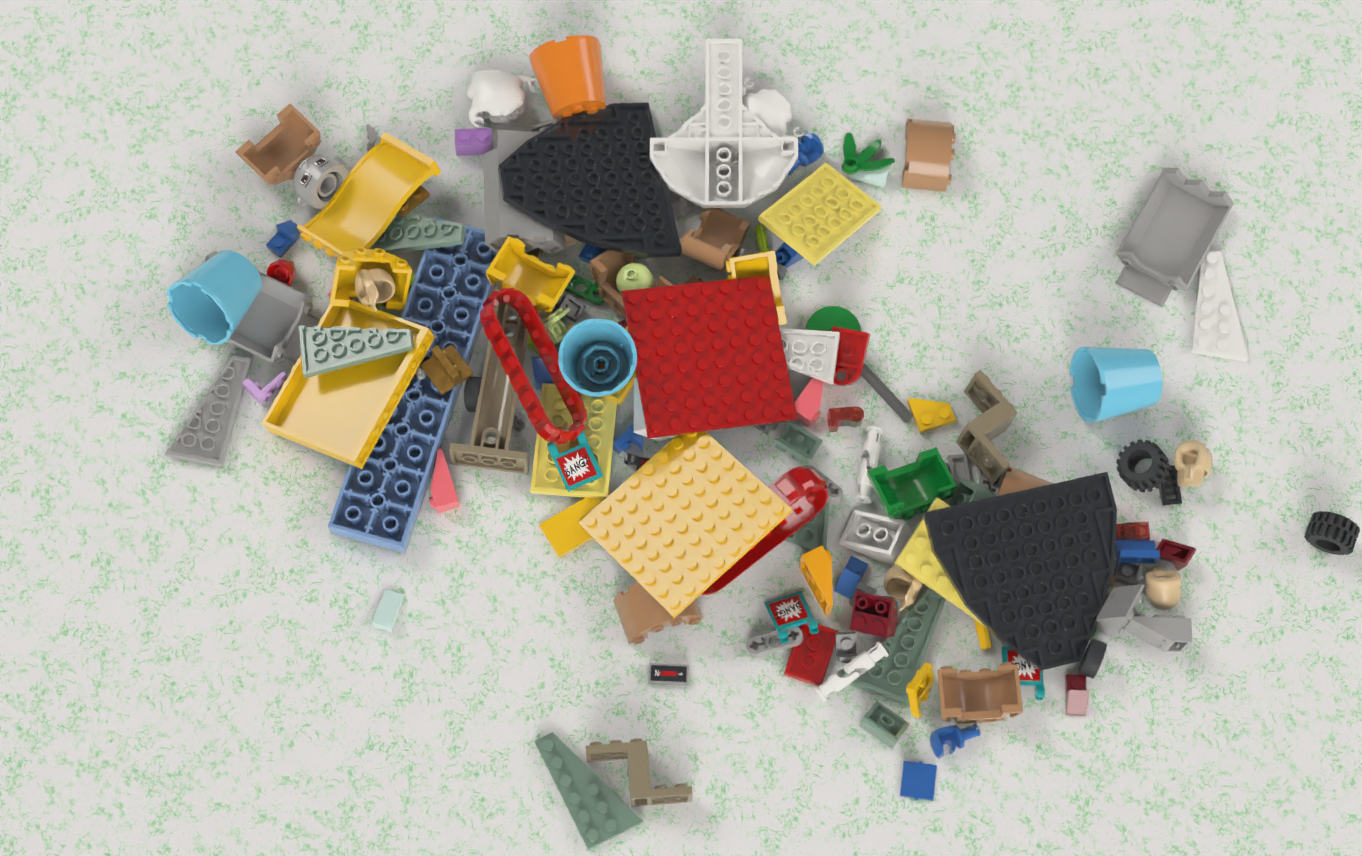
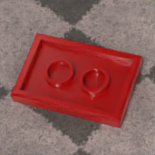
M806 623L799 625L803 634V641L800 645L792 647L784 675L819 687L823 684L833 653L835 632L839 631L818 624L819 633L811 634Z

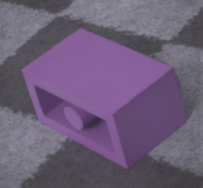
M492 128L455 129L456 155H483L493 150Z

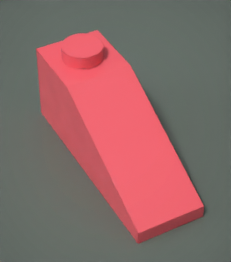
M813 377L795 401L797 420L808 427L812 422L815 423L821 415L819 410L823 381Z
M442 448L438 449L430 489L432 497H429L432 509L436 508L437 514L460 507Z

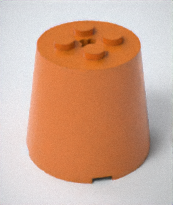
M589 35L567 36L565 41L555 43V40L540 45L529 55L530 64L553 119L562 120L586 111L588 114L598 112V109L606 108L602 51L598 38Z

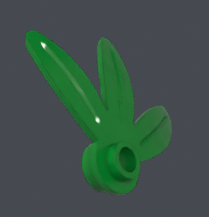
M851 133L845 135L843 142L845 160L841 165V170L846 174L852 175L859 170H880L893 164L895 159L887 158L868 162L879 150L882 143L881 140H875L855 157L856 146L853 135Z

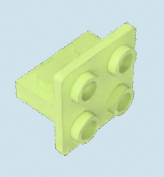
M561 307L550 316L541 319L554 345L561 341L568 332L561 318L570 311L569 307L564 310Z

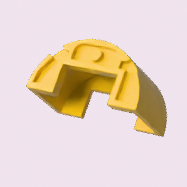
M508 236L486 271V276L493 286L496 284L500 290L501 288H514L523 292L530 299L538 313L540 310H544V313H549L553 310L575 274V270L567 264L558 263L556 269L551 264L539 261L534 255L529 256L525 253V244L520 239H513Z
M356 247L355 250L346 251L338 256L336 260L329 304L330 306L349 307V297L357 298L355 293V276L358 270L380 268L387 271L395 283L393 297L384 302L386 309L404 310L412 269L406 260L387 253L381 248L373 250Z
M775 250L729 258V261H725L727 272L731 273V275H727L728 279L769 275L779 325L787 324L777 274Z

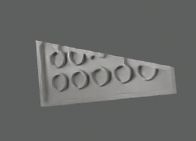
M231 356L215 384H212L208 394L194 410L182 432L177 435L171 448H168L165 455L167 457L223 467L245 389L242 382L248 378L252 364L250 358Z

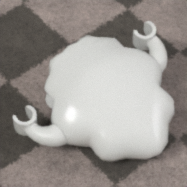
M500 69L475 71L467 88V96L472 100L468 117L474 129L478 128V124L484 127L483 118L490 119L493 123L508 124L517 119L518 116L524 113V105L526 103V93L523 90V84H529V89L533 93L535 92L534 86L540 88L537 79L523 74L517 76L505 74Z
M745 78L742 85V104L754 117L756 116L772 133L779 137H798V140H801L804 132L801 135H797L796 132H798L799 127L794 128L793 135H786L787 126L792 122L791 104L776 89H762L757 94L750 93L746 95V90H753L755 83L747 85L746 83L749 82L750 78Z

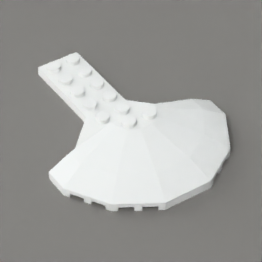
M706 39L705 105L669 138H650V160L670 190L702 208H745L779 188L798 159V137H779L772 133L756 116L754 117L742 104V39Z

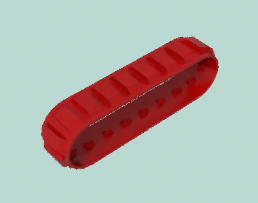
M501 288L499 292L494 291L482 304L483 309L480 311V321L488 340L493 346V350L510 379L514 391L518 394L519 400L528 414L527 416L532 426H534L537 433L545 441L553 442V444H566L569 440L573 441L585 429L584 423L588 420L587 410L579 392L573 389L564 379L559 368L557 349L550 339L544 324L541 322L536 308L527 295L519 290ZM499 302L512 306L523 321L571 415L573 425L568 428L569 431L560 430L548 419L495 315L494 307Z
M800 466L792 468L768 486L793 511L710 585L702 595H711L726 587L814 518L824 508L829 497L828 486L815 470Z

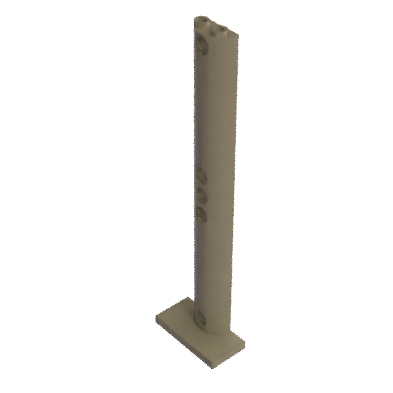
M538 247L526 254L529 256L534 255L541 261L543 250ZM499 302L494 308L495 315L505 335L508 333L514 334L511 337H506L523 368L529 333L517 311L509 304ZM512 316H516V317H517V318L514 319V320L509 319V318L512 317ZM488 341L470 445L450 443L452 465L528 474V453L508 450L518 394L514 391L500 359L492 348L491 342ZM489 437L496 438L494 441L487 440Z

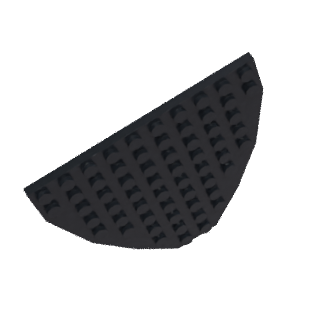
M612 103L606 105L605 109H598V112L588 114L586 111L564 118L527 140L498 166L503 200L549 228L587 245L643 258L678 257L682 254L667 184L650 160V138H656L649 103Z
M1108 472L923 513L934 556L964 605L1001 643L1039 671L1080 661L1098 624L1095 620L1105 603L1114 573L1117 507Z

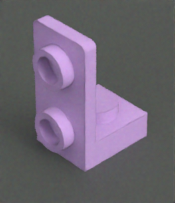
M283 371L263 389L256 381L252 382L249 378L242 383L245 390L261 405L263 402L269 401L273 394L282 388L288 376Z

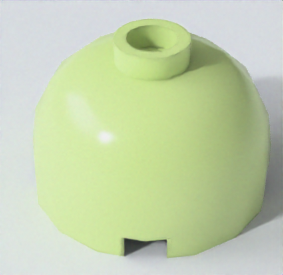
M641 263L625 265L620 269L616 277V285L620 294L621 291L653 288L655 284L652 273Z

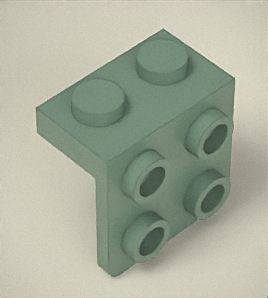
M789 421L781 436L774 438L773 443L776 444L775 448L784 453L786 451L793 454V459L802 463V461L812 460L823 440L796 423Z

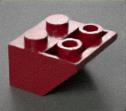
M856 591L850 630L883 638L895 636L898 620L895 600Z

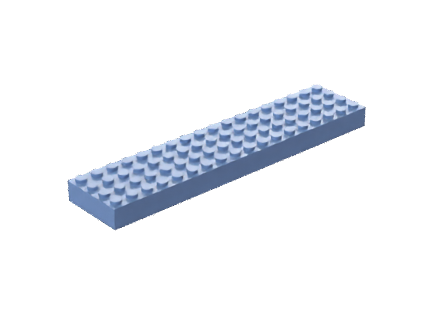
M436 218V219H435L436 221H441V222L447 221V220H443V219H439V218ZM464 225L466 227L464 244L424 250L401 316L402 319L429 328L435 336L421 364L433 357L431 349L438 345L443 350L453 345L469 366L482 327L480 321V311L483 309L482 304L493 293L495 285L493 286L489 282L486 271L497 253L485 245V230ZM415 373L363 468L360 469L349 464L328 524L332 534L406 553L435 467L438 449H441L463 382L441 395L427 375L424 379L420 380Z

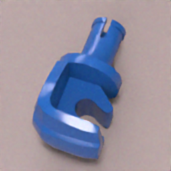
M807 132L803 135L801 141L798 140V159L787 175H791L799 165L806 167L816 162L823 155L824 147L816 134Z
M973 724L963 729H960L957 725H950L932 732L929 741L934 755L938 759L944 756V744L949 745L950 755L954 753L956 746L959 749L963 748L965 740L981 735L980 729L976 730L978 725Z

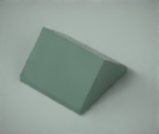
M876 701L863 717L859 726L893 749L910 724Z

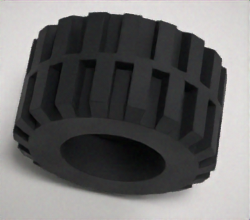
M1140 439L1137 440V443L1134 441L1130 442L1129 447L1126 445L1123 447L1124 452L1120 451L1118 454L1120 459L1116 461L1119 465L1116 468L1119 476L1129 487L1135 491L1139 490L1145 493L1146 489L1148 492H1151L1154 487L1158 489L1161 482L1165 483L1164 477L1169 476L1167 471L1170 469L1169 460L1157 444L1151 443L1150 440L1143 442ZM1147 458L1152 459L1151 466L1147 471L1139 474L1135 473V467L1139 461Z
M1318 511L1312 514L1304 537L1308 543L1321 551L1335 555H1349L1353 552L1360 528L1355 522L1345 516L1333 512Z

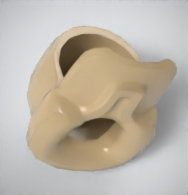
M383 269L358 270L355 276V293L363 305H370L377 312L375 303H383L390 300L395 293V283L392 276Z
M1197 440L1184 441L1175 449L1173 462L1177 470L1178 486H1200L1203 478L1208 477L1213 464L1212 454L1203 443Z
M897 564L887 571L883 581L887 594L892 598L902 601L903 604L899 611L914 603L923 585L921 581Z
M1161 567L1145 570V591L1150 604L1159 610H1169L1176 606L1181 598V575L1175 570H1166Z

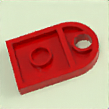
M833 326V332H840L833 383L838 386H849L855 383L862 374L871 334ZM840 371L846 372V378L843 381L837 380V374Z

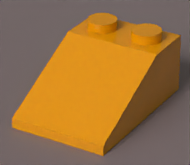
M819 546L801 555L799 568L823 613L828 617L833 606L832 556L823 546Z

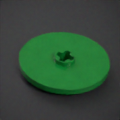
M828 306L819 309L809 318L805 330L831 331L833 326L861 331L857 318L847 309L838 306Z

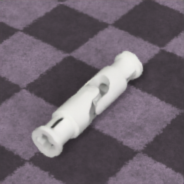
M868 426L866 428L867 439L863 445L857 481L859 487L858 493L855 496V501L859 503L869 504L872 501L870 496L873 487L867 477V470L876 468L881 447L879 442L883 429L877 426Z
M878 641L873 648L859 654L851 662L830 675L826 682L819 687L815 686L814 689L825 702L827 697L834 692L842 690L860 675L875 666L878 660L884 656H889V654ZM848 673L849 676L843 678L844 674Z

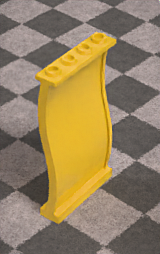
M384 132L380 137L381 142L370 149L359 160L326 206L304 226H297L301 233L299 236L307 243L309 241L312 242V245L318 250L323 249L329 257L333 258L334 256L336 259L342 253L355 250L356 247L369 249L384 233L410 195L432 175L437 177L440 174L441 170L435 160Z

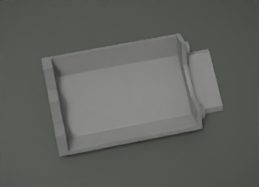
M497 130L498 147L483 154L485 245L496 253L499 252L508 236L513 239H520L525 244V253L539 247L548 255H553L565 249L563 233L537 222L505 202L502 196L498 166L522 144L540 132Z
M1163 168L1116 252L1121 263L1125 266L1115 283L1163 307L1172 290H1187L1234 205L1227 192L1210 191L1202 179H1187L1179 168Z
M214 251L208 254L205 258V261L216 255L218 252ZM259 272L262 279V290L227 341L271 363L284 358L296 364L301 355L299 325L314 327L319 324L320 319L310 314L313 308L311 304L313 297Z

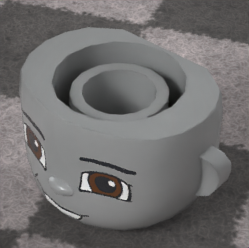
M313 155L300 163L294 175V189L298 195L297 200L302 207H306L309 204L314 208L323 209L332 199L349 174L341 158Z

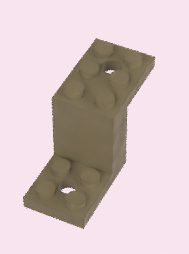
M979 370L974 374L964 392L983 414L966 424L956 443L988 481L994 485L1000 480L1010 464L1006 457L995 448L991 440L1007 430L1018 412L1006 400L1002 392L992 384L989 377Z
M636 738L622 743V740L610 741V744L591 742L589 746H586L587 762L627 759L631 807L692 802V786H687L686 783L676 784L672 788H667L666 785L655 786V789H651L647 741Z

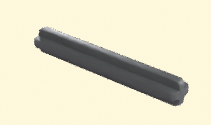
M864 363L861 376L905 423L909 422L913 418V414Z

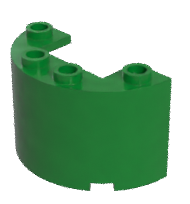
M937 447L920 452L915 462L890 471L887 470L885 465L867 470V477L887 516L893 519H904L906 521L919 513L923 515L924 512L928 511L935 498L938 497L942 501L949 499L953 496L952 492L957 487Z

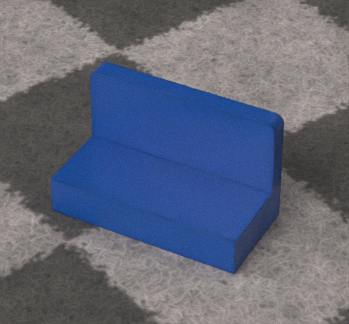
M1118 539L1116 541L1117 563L1156 564L1160 558V550H1156L1154 540Z

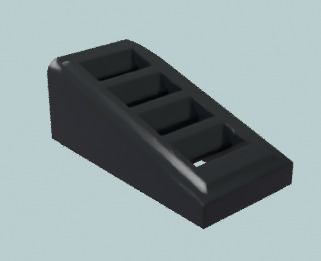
M1175 465L1170 466V469L1167 471L1171 476L1164 477L1166 481L1172 480V484H1163L1161 482L1158 488L1162 506L1182 504L1181 490L1177 482V470ZM1165 488H1174V491L1166 492ZM1175 495L1176 499L1167 500V496Z

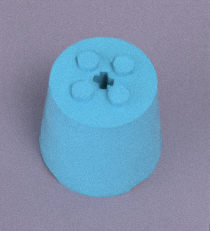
M223 250L174 282L167 290L166 296H169V303L167 305L176 322L194 338L199 336L205 339L208 344H222L231 337L261 292L262 279L255 266L243 255L231 250Z
M593 318L576 324L566 333L559 347L558 363L564 379L576 391L594 397L608 396L621 390L631 379L636 368L637 351L632 337L621 325L608 319ZM600 362L602 364L605 363V369L602 370L600 368V370H598V364Z
M1080 347L1073 354L1069 373L1070 376L1073 375V386L1070 387L1075 408L1085 422L1097 423L1154 406L1160 400L1162 394V372L1158 359L1151 350Z

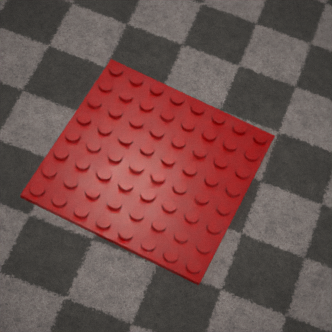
M769 275L621 291L628 333L632 337L637 351L635 371L648 439L798 419Z

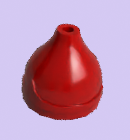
M279 259L269 265L266 274L290 286L296 276L295 264L293 261Z

